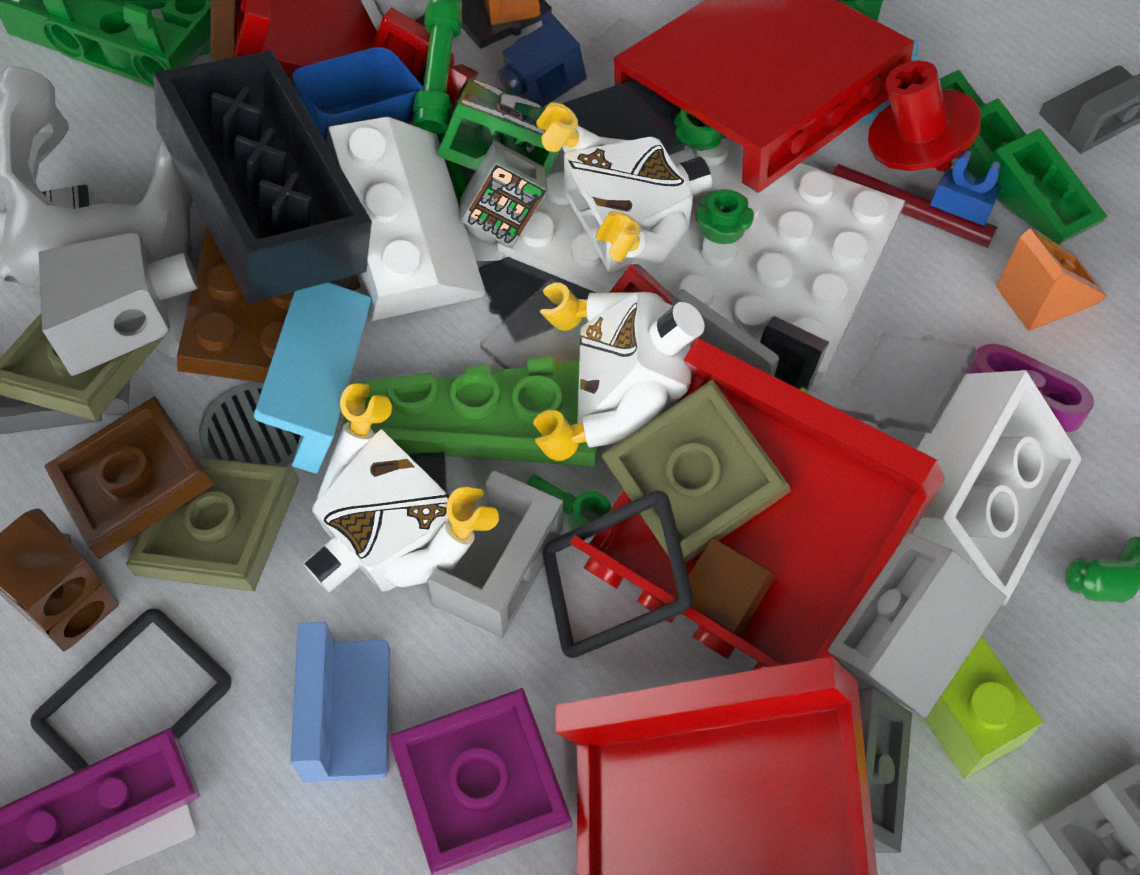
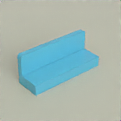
M329 282L294 292L254 412V418L259 422L301 435L292 466L315 474L318 473L334 437L341 412L340 399L349 383L372 300L371 297Z

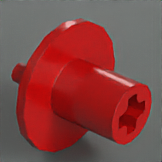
M920 60L907 62L896 67L886 78L885 86L890 105L879 112L870 125L867 142L875 160L890 169L917 171L935 167L937 171L944 172L952 167L951 160H954L971 147L980 133L981 112L972 97L957 90L941 88L938 70L934 64Z

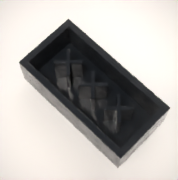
M272 50L153 73L157 130L247 304L366 272L372 220Z

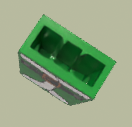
M469 78L456 104L437 156L477 170L495 140L545 167L547 179L558 152H550L545 149L542 143V135L545 133V130L539 129L536 121L545 110L544 107L480 80ZM532 144H533V145H535V147H534V149L531 151V146H532Z

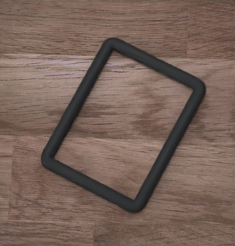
M652 491L549 541L543 549V560L560 645L564 655L569 658L579 657L688 611L692 606L693 593L670 499L663 491ZM657 505L679 599L574 643L556 552L571 546L569 543L574 535L584 540Z
M148 609L32 714L30 724L35 733L74 772L89 766L45 720L152 622L217 682L171 727L176 732L178 739L228 692L232 683L230 675L162 611Z

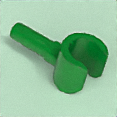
M535 474L527 482V485L563 500V512L569 515L568 524L571 531L590 522L581 515L580 511L591 510L601 517L611 510L610 501L605 495L597 491H586L575 497L570 493H565Z

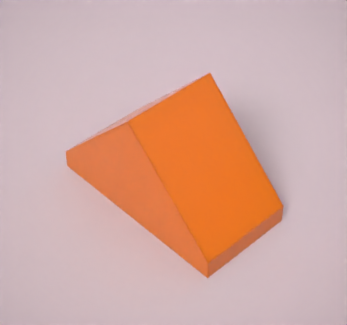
M1031 228L1020 236L996 286L1028 331L1094 306L1107 297L1106 293L1073 252Z

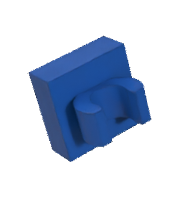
M965 150L958 157L954 168L945 171L930 206L985 226L1001 186L995 185L1001 171V164L993 161L987 175L981 178L971 176L967 171V165L972 152Z

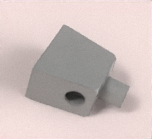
M133 232L38 252L42 331L71 376L85 372L164 337L170 330L166 299L199 289L195 270L186 252L154 262L142 237Z

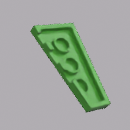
M552 356L527 359V367L491 371L490 365L467 367L465 368V373L460 376L435 379L433 374L429 372L354 382L369 384L370 393L365 401L366 410L374 395H382L389 398L392 404L391 415L382 423L371 424L370 429L373 430L374 434L382 429L406 454L445 452V456L595 467L596 447L589 448L587 442L579 443L576 452L564 461L550 459L534 442L536 438L543 437L534 426V419L544 411L557 410L570 425L577 424L580 360L553 363ZM344 416V417H343L342 426H343L344 423L352 422V421H349V420Z

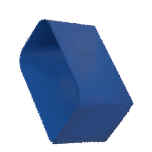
M374 47L300 67L294 71L291 83L325 142L327 140L328 127L383 117H390L410 124L414 113L415 93L424 89L395 53L381 47Z

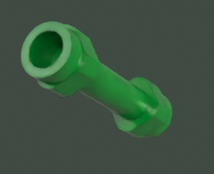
M429 0L425 11L424 23L427 33L430 34L424 89L416 92L414 97L413 126L435 134L446 132L451 119L452 103L450 96L446 94L452 41L453 38L461 34L463 5L461 0Z

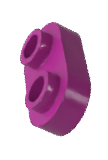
M986 344L976 350L965 374L1026 370L1065 432L1078 430L1094 406L1093 396L1085 385L1077 379L1040 361L999 344Z

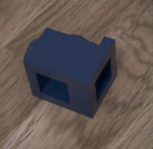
M550 11L541 16L543 24L541 27L519 38L513 45L502 51L506 66L497 71L498 77L506 91L538 103L542 107L587 79L580 44Z

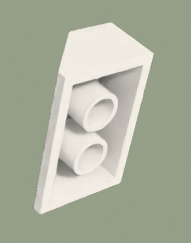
M390 117L328 127L326 144L372 220L366 272L357 274L363 295L372 298L368 310L370 320H381L484 297L486 292L465 224L461 222L460 208L445 160L437 156L440 147L437 134Z
M1026 370L961 374L917 450L937 459L945 480L914 530L913 535L954 550L1007 596L1002 606L1007 605L1082 460Z

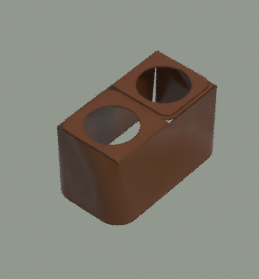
M32 509L25 512L0 532V587L2 588L0 589V595L63 652L74 646L118 607L117 601L85 558L41 509ZM64 584L62 598L48 600L50 595Z

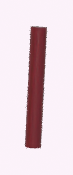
M837 164L834 169L833 175L904 200L905 203L901 214L983 247H989L997 230V226L987 222L983 226L930 206L931 200L844 165Z

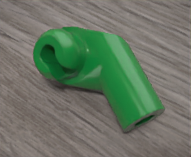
M1131 537L1117 559L1096 558L1091 561L1079 557L1071 561L1065 573V583L1069 590L1083 594L1086 599L1097 602L1124 603L1132 599L1140 589V537Z

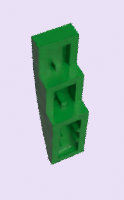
M960 70L939 78L942 89L957 90L972 97L981 112V131L971 147L967 149V151L972 152L967 170L974 177L981 178L987 175L993 161L999 162L1001 164V171L995 185L1001 186L997 198L1017 216L1059 245L1097 226L1108 217L1041 128L1026 134L999 98L985 104Z

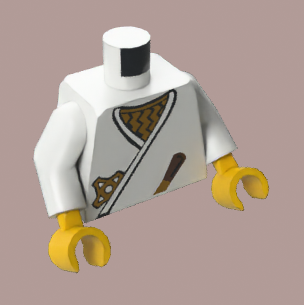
M555 102L548 104L536 121L538 128L545 130V133L542 135V143L545 149L550 152H558L562 147L564 152H566L564 154V193L608 272L618 271L638 259L653 263L665 261L689 229L692 196L711 190L712 178L705 160L702 157H697L675 165L659 139L646 137L635 140H622L599 137L578 126L575 114L565 105Z
M553 283L544 288L543 294L553 304L559 306L551 310L542 309L540 313L555 328L561 331H568L576 327L582 318H588V322L581 327L577 424L570 425L557 410L544 411L534 419V426L543 435V437L536 438L534 442L547 457L555 461H564L570 458L576 452L579 443L587 442L589 448L620 443L670 409L688 391L691 384V369L683 359L690 350L691 343L704 332L705 327L701 314L694 306L686 302H679L672 306L664 302L657 294L650 292L589 293L588 299H577L567 286L562 283Z
M353 383L347 386L342 393L340 399L341 411L352 422L344 423L317 495L318 500L314 503L312 509L315 517L331 540L303 564L328 593H331L358 568L381 592L390 591L396 586L404 588L428 583L427 580L434 568L450 574L475 539L473 530H491L499 521L498 511L494 507L481 506L474 512L476 502L484 494L483 489L460 487L449 496L382 429L374 434L373 430L370 429L371 424L382 423L387 420L392 412V404L387 396L374 395L366 410L365 401L370 393L369 384Z

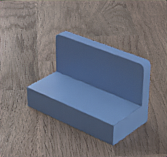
M327 622L298 623L291 764L302 782L382 779L388 774L390 647L388 642L385 640L334 642Z

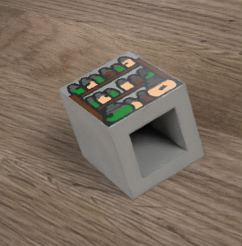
M494 140L460 197L461 222L477 238L490 243L497 240L513 248L548 192L545 167Z

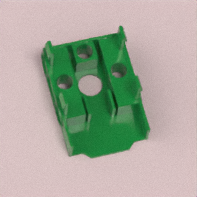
M0 0V19L8 34L58 51L71 59L153 88L154 72L191 66L198 56L211 54V0H19V3L12 0ZM163 8L161 13L164 20L153 17L151 10Z

